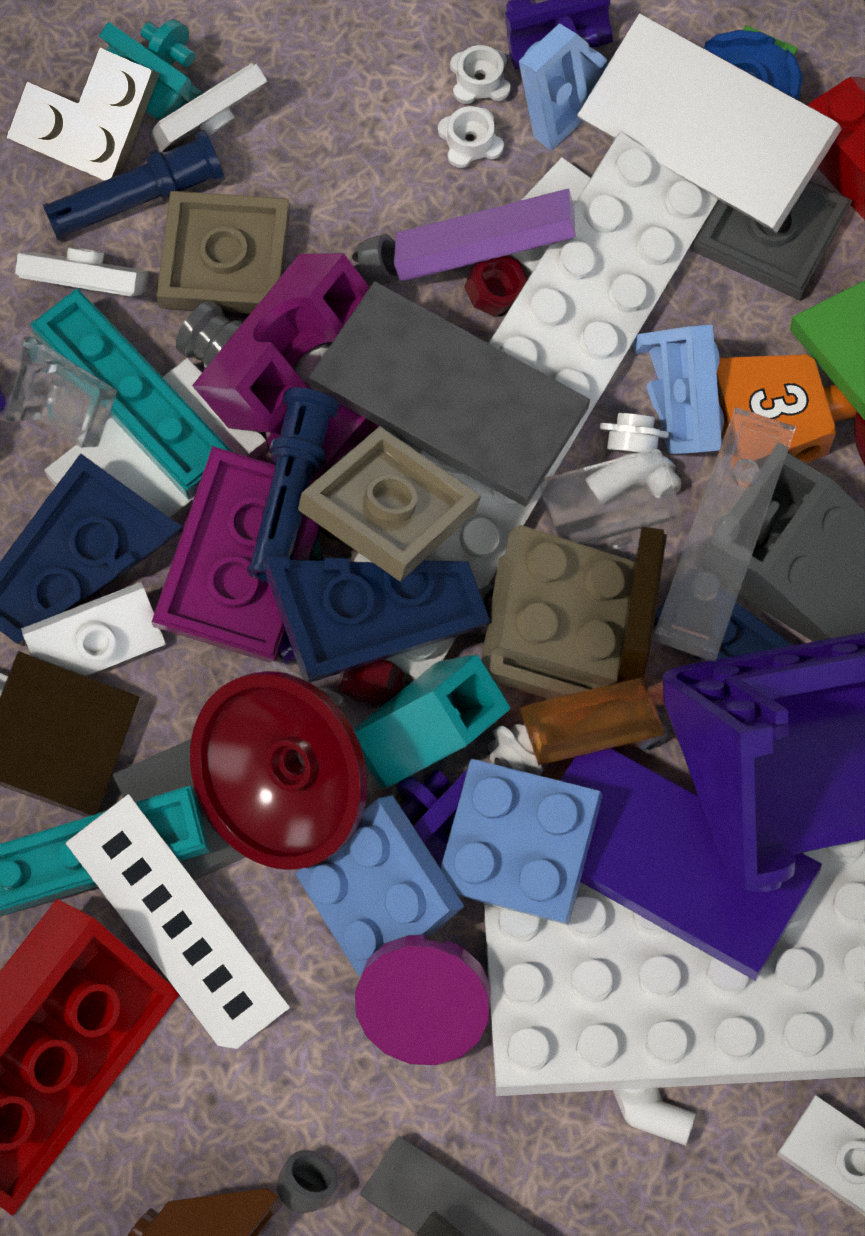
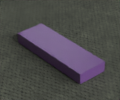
M568 188L397 232L394 265L400 281H407L573 239V237H576L575 210L570 190Z

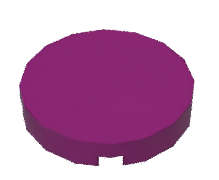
M407 935L385 943L367 959L355 990L356 1017L366 1037L386 1055L408 1064L439 1065L461 1058L480 1041L490 1017L491 985L480 962L461 945L446 939L444 944L434 940H426L427 935Z

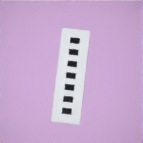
M129 794L66 842V845L218 1046L239 1048L290 1008Z

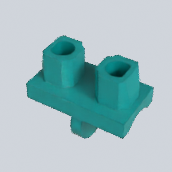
M176 19L168 20L160 28L150 21L147 22L140 33L144 39L150 42L147 49L108 21L98 35L109 45L106 50L160 73L145 112L160 121L181 108L185 102L189 103L203 94L201 90L191 84V80L171 66L177 61L184 67H188L195 59V52L186 47L189 39V30L186 25Z

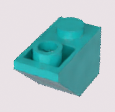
M478 654L436 662L355 727L354 732L359 740L366 766L380 788H388L466 747L508 712L511 707Z

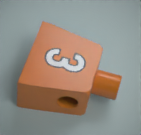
M802 354L719 358V366L716 372L718 401L724 416V427L721 435L737 488L748 486L752 483L777 446L804 463L828 455L836 434L834 422L855 418L856 409L835 384L822 385L815 359L812 356Z

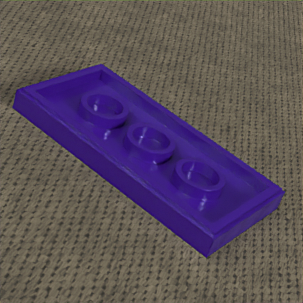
M588 737L560 780L598 790L603 794L580 882L756 981L820 874L822 863L803 853L794 854L795 874L790 879L783 881L780 888L769 892L744 890L726 873L697 795Z

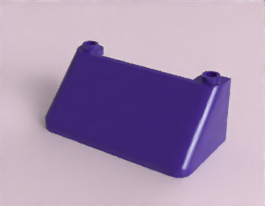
M865 632L672 668L664 673L663 699L726 873L740 887L752 892L776 890L781 887L783 881L794 876L796 870L794 854L865 840Z

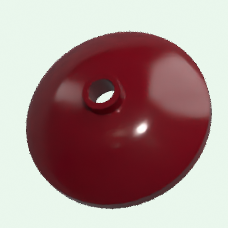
M262 671L247 674L226 683L210 696L197 717L191 736L190 768L197 798L205 815L218 834L246 858L275 869L294 870L307 868L326 860L343 848L356 831L364 812L367 796V773L364 755L354 729L331 698L316 686L299 677L276 671ZM298 753L301 755L305 766L299 761Z

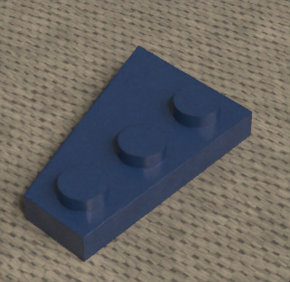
M80 453L0 561V632L21 646L24 645L26 641L21 628L79 606L181 534L184 528Z
M266 556L262 562L302 678L309 683L484 628L490 623L469 562L424 560L401 582L373 562H349V558H324L323 561L290 560V557Z

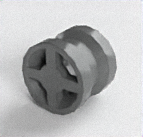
M206 300L199 304L184 321L176 339V349L187 358L198 357L203 361L204 368L206 369L243 322L241 320H228L224 317V312L219 305L213 301Z

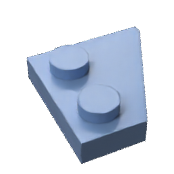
M558 24L541 41L531 45L524 57L519 60L533 136L550 151L556 148L582 123L577 114L609 64L606 62L607 59L598 51L589 47V44L584 39L561 24Z
M713 325L688 326L637 334L632 343L634 353L649 352L658 380L650 381L646 385L652 407L659 416L660 430L669 432V437L663 438L668 454L722 451L721 433L724 427V416L718 401L716 372L719 366V351L714 342Z

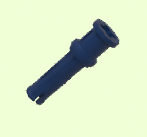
M203 130L196 133V140L165 153H162L159 149L151 151L150 156L145 157L147 163L49 204L48 202L42 204L57 240L158 197H161L163 201H167L170 197V191H183L210 179L216 183L225 180L220 162L206 131Z
M299 387L288 388L285 390L282 399L287 409L280 437L272 440L270 446L271 459L276 465L263 509L251 563L247 568V573H249L250 577L269 583L262 562L266 556L290 557V560L292 559L303 515L298 510L301 494L310 486L313 473L319 472L326 463L327 453L322 448L329 421L338 415L339 402L328 394L317 390Z

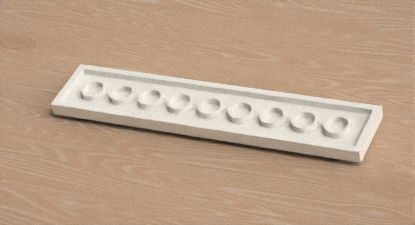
M621 131L574 204L576 237L548 246L489 341L490 345L588 397L590 403L587 412L526 507L424 450L420 453L481 495L476 513L425 559L428 561L469 562L478 589L488 585L497 571L499 558L506 553L509 532L517 526L525 524L718 200L658 163L655 153ZM358 553L353 562L371 561ZM457 636L387 658L386 660L400 667L403 670L402 672L405 673L404 679L411 683L433 664L443 661Z

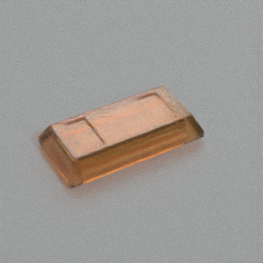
M637 678L540 701L519 709L538 765L662 736L665 733L644 678Z

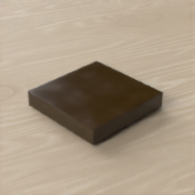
M641 527L633 567L615 690L637 693L642 687L651 649L667 534H664V529Z
M18 651L0 695V786L84 817L98 814L140 697Z

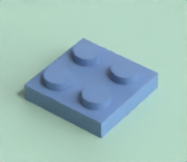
M471 759L441 871L459 897L569 925L603 794L598 790Z
M393 795L377 798L364 810L361 821L353 836L337 853L318 864L302 868L295 873L359 978L367 959L385 943L407 935H427L428 938L464 907Z

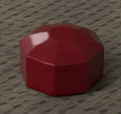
M506 255L475 263L471 268L464 288L474 308L496 317L509 311L528 279L520 262Z
M384 659L341 673L338 687L344 694L355 701L368 705L383 706L401 691L405 673L393 662Z

